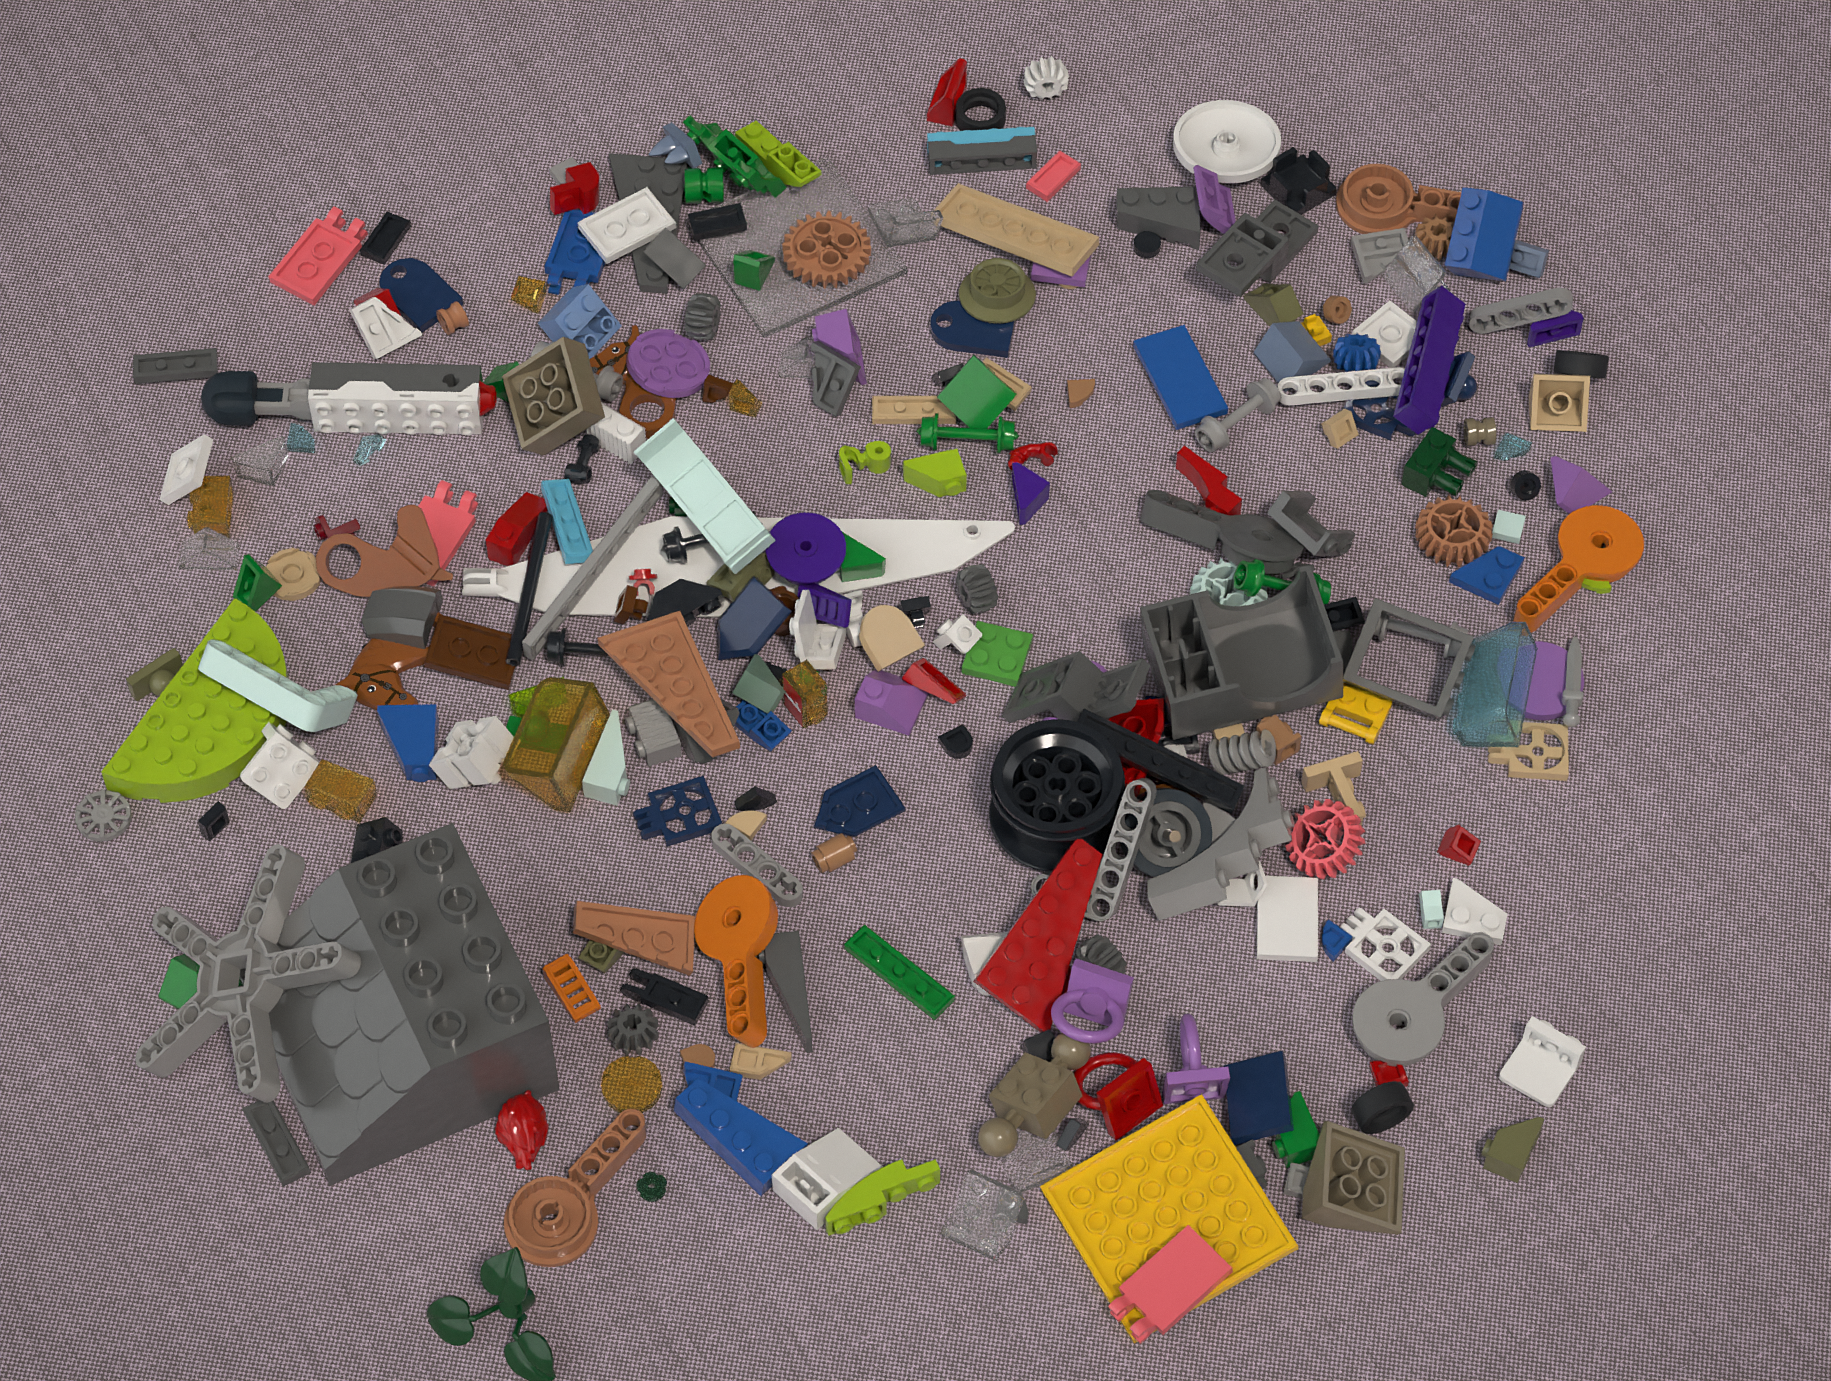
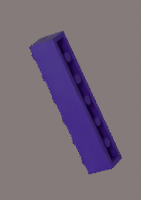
M1442 285L1423 297L1393 417L1417 435L1428 428L1434 427L1440 419L1439 412L1445 398L1444 391L1450 378L1449 371L1454 360L1453 354L1459 340L1460 326L1464 320L1463 313L1466 304Z

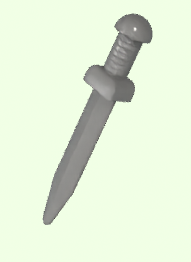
M1577 637L1572 638L1567 653L1566 690L1562 694V704L1566 706L1563 722L1568 727H1575L1580 723L1578 707L1582 705L1584 695L1580 691L1582 653Z

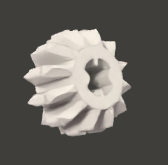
M1052 56L1048 59L1041 57L1040 61H1031V65L1025 67L1024 86L1029 91L1031 97L1038 96L1040 101L1045 97H1049L1052 100L1054 95L1061 96L1062 90L1067 89L1069 74L1061 59L1054 60Z

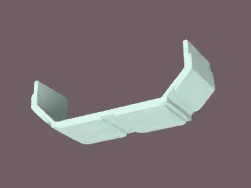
M674 418L634 451L637 457L646 465L719 553L724 563L734 574H737L776 541Z

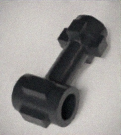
M585 434L582 441L579 440L577 448L581 452L576 464L568 463L565 469V479H569L571 483L575 484L590 482L592 468L587 465L593 453H598L600 449L599 439L594 435Z

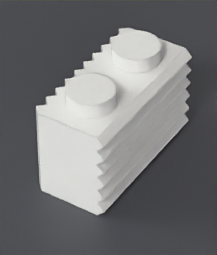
M601 403L605 418L587 428V434L596 436L599 439L601 448H605L606 451L610 450V453L619 456V459L623 458L624 461H628V464H632L638 458L634 451L646 442V428Z

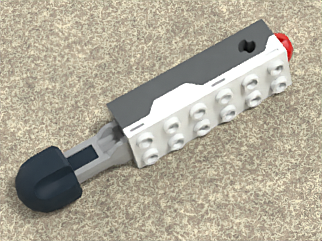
M312 362L310 379H300L293 383L258 382L257 375L253 371H226L216 373L209 378L201 393L203 409L209 417L219 424L251 426L258 419V415H292L302 420H312L314 432H350L353 434L361 432L379 434L406 433L410 435L416 433L436 435L482 434L484 414L496 407L497 400L496 388L493 385L483 383L481 365Z

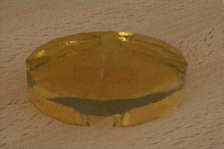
M620 1057L611 1062L603 1072L601 1082L603 1098L608 1106L618 1113H622L627 1109H636L644 1113L653 1108L660 1099L663 1089L661 1072L653 1062L645 1057Z

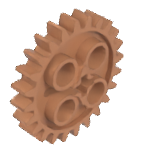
M829 210L826 216L823 217L819 211L816 212V218H812L807 214L806 222L797 219V227L790 226L789 234L784 235L785 242L782 244L783 260L787 262V270H793L794 278L802 275L803 284L810 279L812 280V287L821 282L823 289H826L828 283H832L837 288L838 281L848 285V277L857 280V272L864 273L865 265H869L871 246L866 228L861 229L859 221L852 224V216L842 219V212H839L836 217H832Z

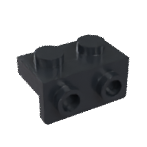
M386 817L357 824L351 863L401 844L403 840L402 829Z

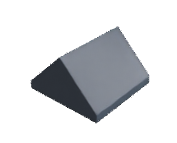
M1299 321L1272 323L1254 350V355L1277 383L1287 377L1312 375L1331 362L1327 354ZM1285 388L1283 390L1287 392L1291 388Z

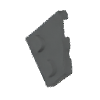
M815 341L811 345V351H815V367L812 368V379L814 381L813 403L836 417L841 415L861 366L820 341Z

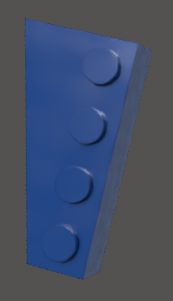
M699 1078L675 1098L674 1112L760 1196L772 1187V1174L793 1154L808 1145L805 1141Z

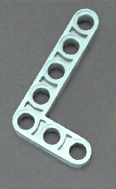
M209 640L207 642L198 669L205 675L294 726L309 732H317L347 723L357 699L356 692L339 685L311 692L232 646L218 640Z

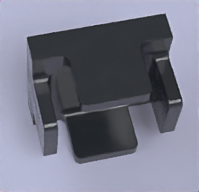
M1294 147L1273 159L1271 173L1261 178L1260 183L1273 199L1300 215L1335 196L1337 187L1329 180L1330 165L1315 150L1309 152L1308 158L1304 154L1297 157V150Z

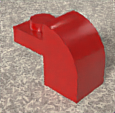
M591 162L566 168V183L550 187V210L554 215L578 208L583 214L594 210L599 204L600 177Z

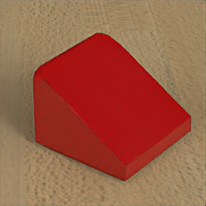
M1458 824L1446 830L1437 853L1469 866L1473 862L1481 840Z

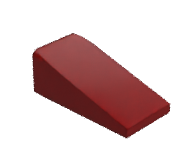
M925 658L914 662L902 677L903 681L952 704H956L967 696L965 692Z

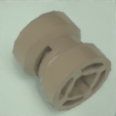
M1485 417L1481 423L1474 418L1464 419L1463 434L1466 447L1475 446L1477 443H1481V440L1485 445H1495L1496 424L1494 417Z

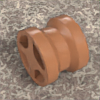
M457 301L451 303L450 308L446 310L441 308L436 311L438 321L447 335L453 334L455 329L459 327L466 328L469 326L468 317Z

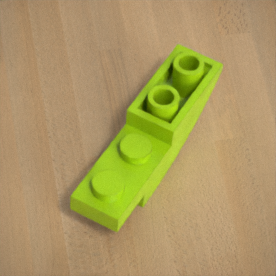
M757 120L735 132V137L761 159L770 173L775 177H779L786 185L802 187L822 175V171L790 142L782 144Z
M901 1159L880 1168L859 1181L835 1203L826 1215L825 1222L828 1236L835 1233H847L854 1226L865 1222L867 1224L875 1223L887 1215V1202H899L914 1192H927L940 1183V1167L936 1159L906 1169Z

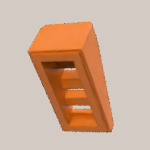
M565 954L543 967L545 981L574 1023L601 1009L600 1003L569 954ZM571 979L574 980L572 983L566 985L565 987H561V985L566 983L567 981ZM579 989L581 990V992L577 993L576 995L570 998L567 997L571 993ZM586 998L589 1001L576 1009L573 1007V1005Z

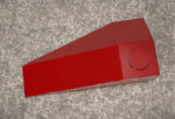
M1164 698L1136 700V704L1131 711L1115 715L1108 720L1158 744L1164 729ZM1121 761L1125 776V789L1132 781L1145 778L1147 773ZM1136 785L1134 788L1136 797L1139 795L1142 785Z

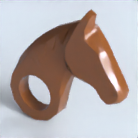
M416 505L404 506L397 512V536L392 545H390L389 550L378 548L353 534L346 533L334 534L325 540L316 554V569L325 584L334 589L360 597H370L372 591L393 586H421L430 580H452L453 574L440 568L438 550L425 514ZM348 544L355 547L359 552L361 565L357 574L352 578L344 580L339 579L331 572L329 557L335 548Z

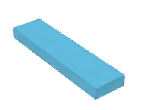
M570 480L542 481L541 491L548 512L553 516L552 525L565 564L584 563L593 552Z

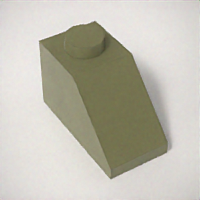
M1264 283L1243 295L1244 300L1268 326H1271L1272 323L1295 322L1296 318L1304 314L1290 284Z
M1536 1117L1498 1129L1494 1140L1488 1138L1481 1155L1486 1157L1483 1169L1518 1183L1539 1138L1545 1119Z

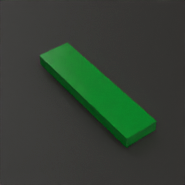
M863 925L844 944V950L934 1021L955 1001L954 994L866 925Z

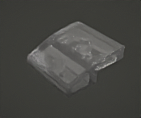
M1017 1128L1018 1142L1015 1149L1009 1155L997 1158L1012 1188L1019 1194L1042 1185L1073 1168L1065 1151L1057 1146L1059 1137L1055 1129L1047 1139Z

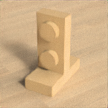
M1353 752L1304 767L1301 784L1305 793L1328 786L1334 801H1341L1345 807L1349 806L1352 808L1354 815L1359 816L1363 822V818L1366 817L1365 809L1362 802L1356 800L1354 786L1351 778L1358 777L1361 774L1363 760L1359 752Z

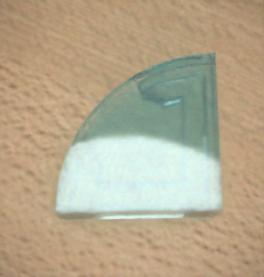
M291 423L286 445L287 451L315 453V442L311 434L302 425Z
M1506 432L1495 452L1494 458L1507 461L1509 458L1524 456L1531 449L1532 442Z
M380 434L362 437L353 461L359 466L370 461L368 457L375 450L380 451L386 438Z

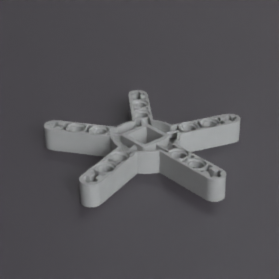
M275 844L269 848L263 859L238 930L226 934L219 940L190 917L170 907H162L155 913L152 922L154 930L199 964L200 969L197 977V993L137 1050L135 1061L139 1068L162 1078L168 1077L228 1021L240 1091L264 1103L272 1102L277 1097L280 1091V1078L269 1012L278 1003L285 989L351 978L359 971L361 966L359 954L338 942H327L284 951L277 946L284 920L287 918L305 868V860L301 855L280 844ZM246 968L244 986L238 987L240 969Z

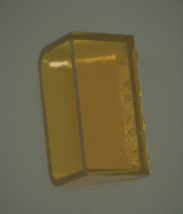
M556 677L542 680L533 693L503 762L504 769L511 779L556 811L571 812L581 789L582 780L610 716L594 682Z

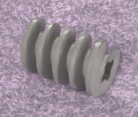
M1264 729L1262 733L1258 731L1252 732L1251 736L1248 733H1243L1241 737L1238 735H1233L1230 739L1222 737L1220 742L1218 739H1212L1209 743L1208 751L1214 769L1219 774L1227 775L1230 772L1237 773L1239 771L1271 766L1275 761L1276 743L1271 732Z

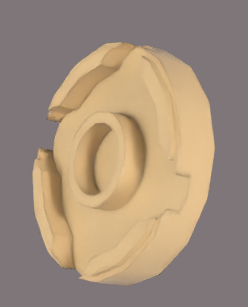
M289 548L277 552L267 561L268 565L266 567L282 585L273 596L281 600L295 601L304 599L314 593L320 585L321 577L316 569V557L308 551L304 552L299 551L298 548Z

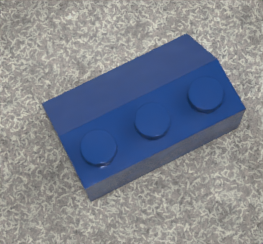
M1463 187L1444 266L1457 276L1506 282L1524 203L1490 190Z

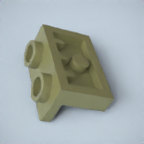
M762 552L737 574H734L724 563L706 584L707 586L720 589L723 596L733 602L753 576H756L766 585L775 575V571L769 564L766 553Z

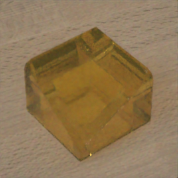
M519 276L512 292L511 300L539 314L547 294L545 281Z
M739 379L735 380L729 392L730 410L756 418L762 406V401L757 399Z

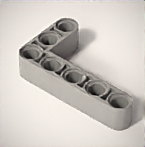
M1147 778L1132 781L1124 791L1084 916L1087 918L1105 921L1114 916L1119 910L1156 798V786ZM1136 785H1142L1146 788L1147 797L1144 801L1136 798L1134 794ZM1127 813L1136 816L1138 825L1135 829H1130L1125 824ZM1117 842H1123L1127 845L1129 850L1127 857H1121L1116 853L1115 847ZM1108 870L1115 871L1118 874L1119 883L1116 886L1108 883L1106 879ZM1051 871L1044 872L1033 879L1031 891L1034 896L1041 887L1042 879H1047ZM1098 899H1105L1109 903L1110 910L1108 914H1103L1097 909Z

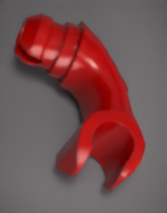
M1052 442L1030 443L1012 450L1009 453L1010 459L1007 464L1009 469L1012 470V463L1018 462L1022 465L1029 458H1038L1044 466H1050L1054 463V458L1051 455H1057L1058 449Z

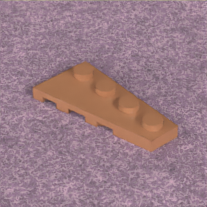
M576 901L573 920L574 934L689 976L692 974L695 916Z

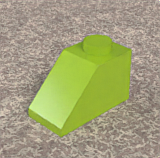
M957 448L903 461V479L913 486L937 497L955 496L966 491L967 474Z

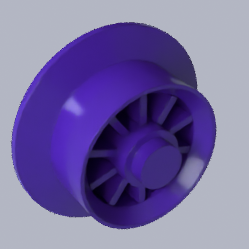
M803 512L789 515L776 523L769 532L776 541L766 548L767 560L776 573L792 584L798 586L812 583L819 584L832 576L841 567L845 559L846 541L842 531L832 520L820 514Z

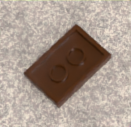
M439 614L424 667L509 690L515 666L506 663L512 634Z

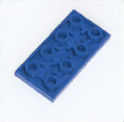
M1185 325L1133 340V347L1176 430L1200 423L1205 416L1216 418L1228 414V406Z

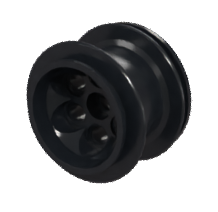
M1043 720L1029 724L1016 731L1000 748L991 769L990 790L992 798L989 806V821L992 833L998 844L1010 857L1027 867L1044 872H1052L1073 841L1077 839H1083L1104 855L1125 791L1124 771L1120 757L1113 745L1095 729L1071 720ZM1029 799L1032 802H1024L1022 800ZM1078 814L1081 815V817L1076 818L1071 815ZM1043 819H1050V820H1052V822H1046V821H1042V820H1043Z

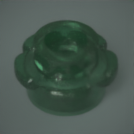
M647 1172L643 1175L642 1179L637 1181L636 1189L644 1200L656 1202L665 1195L667 1181L663 1175ZM654 1184L655 1187L650 1188L649 1185Z

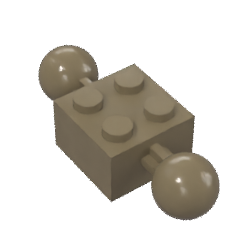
M1061 1033L1053 1041L1051 1048L1053 1059L1050 1062L1026 1052L989 1094L997 1117L987 1120L981 1126L978 1133L979 1145L987 1155L996 1158L1009 1155L1015 1149L1018 1142L1017 1128L1044 1139L1049 1137L1082 1097L1074 1073L1070 1070L1079 1069L1087 1063L1091 1054L1090 1043L1073 1040Z

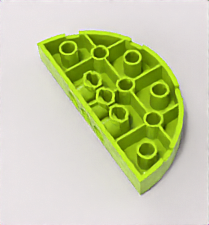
M233 599L101 771L108 791L118 792L123 797L143 801V798L159 799L160 803L187 801L213 794L227 788L229 782L238 778L243 769L266 742L267 738L262 733V729L268 722L275 727H278L279 724L285 727L286 720L205 675L198 669L207 642L209 640H218L289 679L280 643L267 622L258 613L241 601Z

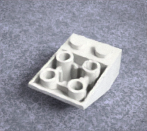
M837 1128L796 1152L772 1174L773 1191L818 1230L826 1223V1215L848 1190L883 1166L840 1128Z

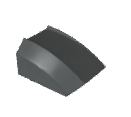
M393 586L372 591L361 619L367 636L426 649L435 618L443 604L441 590L419 586Z

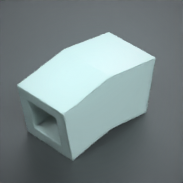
M1440 890L1421 891L1419 901L1423 929L1442 928L1444 915Z

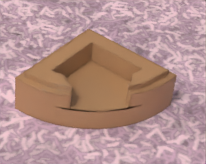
M1095 379L1067 380L1069 408L1081 406L1084 401L1093 395Z

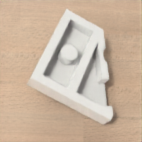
M372 297L349 309L373 359H378L422 336L421 331L413 328L399 314L391 311L376 297Z
M1453 878L1442 933L1468 938L1475 932H1483L1490 935L1494 944L1501 945L1508 914L1459 879Z

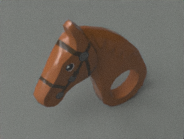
M632 325L630 338L627 341L612 343L601 353L589 360L592 370L598 375L603 368L610 365L614 368L615 372L623 376V384L626 385L619 413L646 428L645 438L649 439L673 418L675 419L677 398H667L653 394L637 384L630 375L627 368V355L630 346L637 336L640 335L638 326ZM646 402L656 403L664 410L662 416L653 422H640L633 418L631 412L637 405Z
M439 612L437 613L434 624L432 626L434 628L436 627L439 618ZM372 638L355 659L348 676L335 685L353 690L357 694L356 701L375 710H377V705H418V700L402 686L399 674L408 669L424 665L429 647L421 649Z

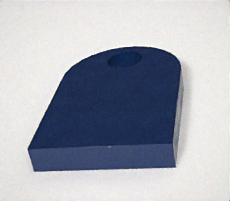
M413 258L396 260L390 263L380 275V288L389 289L401 316L414 328L421 331V333L439 322L436 315L437 310L441 308L446 310L450 308L451 303L456 301L461 306L464 305L463 298L429 265L421 260ZM397 272H403L406 274L402 278L392 277L393 274Z
M950 301L942 304L933 312L930 330L934 341L947 350L1008 358L1015 321L1007 323L984 322L968 314L960 301ZM941 321H948L951 323V325L948 327H940L938 323Z

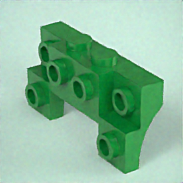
M691 115L683 121L689 130L686 135L695 141L697 146L700 143L704 145L715 158L713 164L717 168L723 167V173L728 171L730 173L729 178L739 188L743 186L751 192L755 190L757 193L760 191L762 194L768 192L774 198L787 188L779 177H775L768 171L761 159L727 129L722 131L717 123H699Z

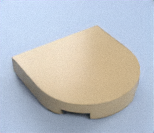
M889 605L876 606L862 617L859 639L878 672L925 646L910 619L896 607Z

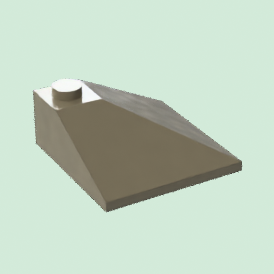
M1325 1121L1303 1189L1302 1219L1329 1228L1395 1235L1402 1233L1405 1147L1330 1121Z

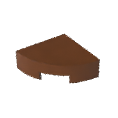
M708 374L704 382L702 401L714 403L716 400L726 398L733 389L734 383Z

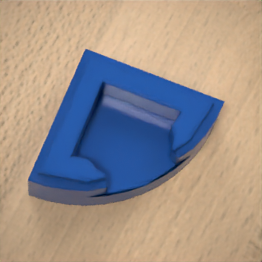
M1328 920L1322 933L1324 952L1334 962L1352 942L1353 936Z

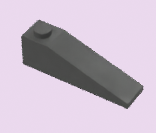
M799 931L774 933L769 944L759 953V960L766 964L767 977L806 1053L813 1052L800 934Z

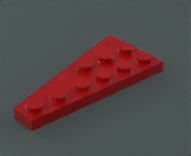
M1083 839L1073 841L973 981L1039 1032L1051 1029L1053 1022L1051 1008L1055 1000L1061 995L1103 855Z

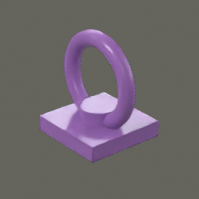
M1076 959L1072 965L1067 993L1059 996L1052 1005L1051 1017L1053 1023L1061 1033L1079 1042L1102 1043L1113 1039L1121 1032L1124 1026L1134 977ZM1063 1012L1108 1027L1099 1031L1082 1030L1071 1025L1065 1019Z
M1184 1014L1180 1020L1183 1068L1178 1072L1166 1073L1162 1091L1163 1103L1188 1102L1201 1094L1205 1100L1225 1098L1230 1080L1229 1068L1207 1069V1066L1202 1065L1200 1041L1195 1018L1191 1014Z

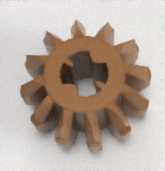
M1436 214L1432 220L1425 217L1422 224H1418L1414 237V243L1418 247L1419 255L1427 254L1428 260L1436 257L1439 262L1442 256L1446 258L1455 222H1448L1447 216L1443 219H1438Z

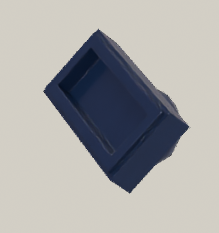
M1469 351L1454 356L1449 371L1450 378L1444 391L1445 398L1441 407L1455 403L1457 399L1469 400L1476 394L1477 382L1472 375L1468 374L1476 356Z

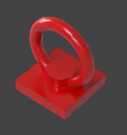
M1102 1053L1089 1058L1083 1067L1076 1069L1074 1072L1082 1093L1078 1103L1086 1108L1102 1111L1108 1134L1116 1141L1163 1106L1152 1064L1145 1058L1137 1062L1132 1057L1123 1053ZM1105 1065H1120L1128 1069L1096 1093L1098 1098L1088 1095L1083 1089L1084 1079L1096 1068Z

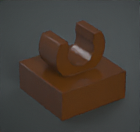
M627 585L619 595L613 622L624 625L629 617L637 620L642 619L643 613L645 614L647 611L648 602L636 599L638 588Z

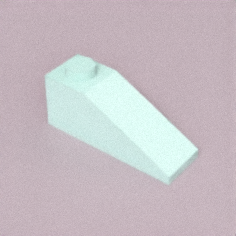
M612 709L582 780L584 797L618 806L621 796L627 795L630 779H627L618 711Z

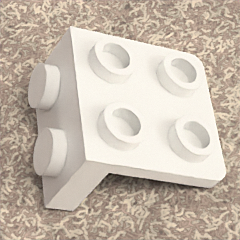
M802 590L800 599H797L795 603V616L790 619L789 623L790 634L794 635L796 640L795 656L800 658L802 669H836L847 634L846 628L833 624H817L810 591Z
M268 722L262 729V733L267 740L243 769L240 778L244 783L278 807L285 809L319 769L321 763L314 755L316 750L303 740L299 744L292 739L294 734L281 724L275 727Z
M1532 1016L1526 1024L1521 1042L1500 1071L1499 1078L1502 1082L1545 1107H1552L1581 1065L1586 1046L1582 1045L1577 1038L1570 1035L1566 1036L1554 1029L1549 1022Z

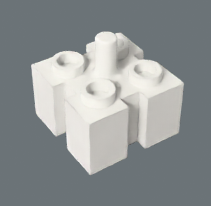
M497 716L480 718L477 724L473 720L456 722L445 739L448 743L445 747L439 748L429 766L449 789L469 787L472 784L473 786L489 783L497 784L501 780V776L497 772L500 768L498 763L505 761L510 756V750L517 740Z

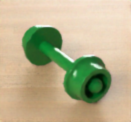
M935 413L932 417H922L921 427L916 430L921 435V446L931 447L933 451H937L938 438L995 440L997 441V454H1001L1005 450H1014V440H1017L1019 434L1015 432V421L1004 420L1002 416H999L998 429L939 427V413Z
M1259 559L1241 561L1234 573L1235 588L1244 591L1248 597L1256 596L1262 586L1283 591L1293 581L1264 575V564ZM1313 573L1323 604H1328L1331 597V584L1329 581L1321 579L1319 574Z

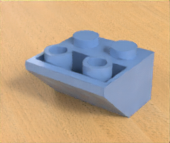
M589 284L572 287L538 322L552 342L557 341L561 337H566L584 343L589 359L621 327V324Z

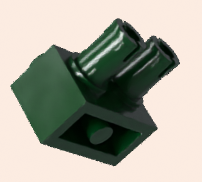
M1431 427L1405 464L1401 485L1424 497H1427L1434 486L1457 497L1464 485V481L1446 473L1445 469L1450 467L1471 477L1478 461L1456 451V438Z

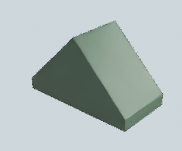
M754 654L732 693L768 714L770 711H775L785 694V690L762 658Z

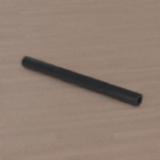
M546 512L539 513L506 659V663L511 666H519L523 654L522 641L527 636L553 518L551 514Z

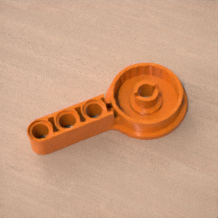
M1602 505L1585 506L1571 512L1561 523L1558 532V546L1562 560L1520 598L1513 618L1514 627L1519 632L1526 634L1536 631L1582 587L1585 578L1594 581H1609L1610 583L1627 575L1638 564L1644 550L1643 534L1631 517L1620 510Z
M737 875L717 884L703 899L696 914L694 934L701 951L710 958L721 961L723 964L728 1033L746 1046L756 1048L764 1042L767 1036L763 962L755 956L766 948L774 936L778 923V909L770 891L761 881L749 875Z

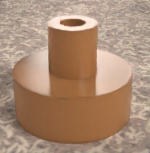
M1332 295L1323 305L1324 317L1329 322L1342 324L1351 315V303L1344 296Z

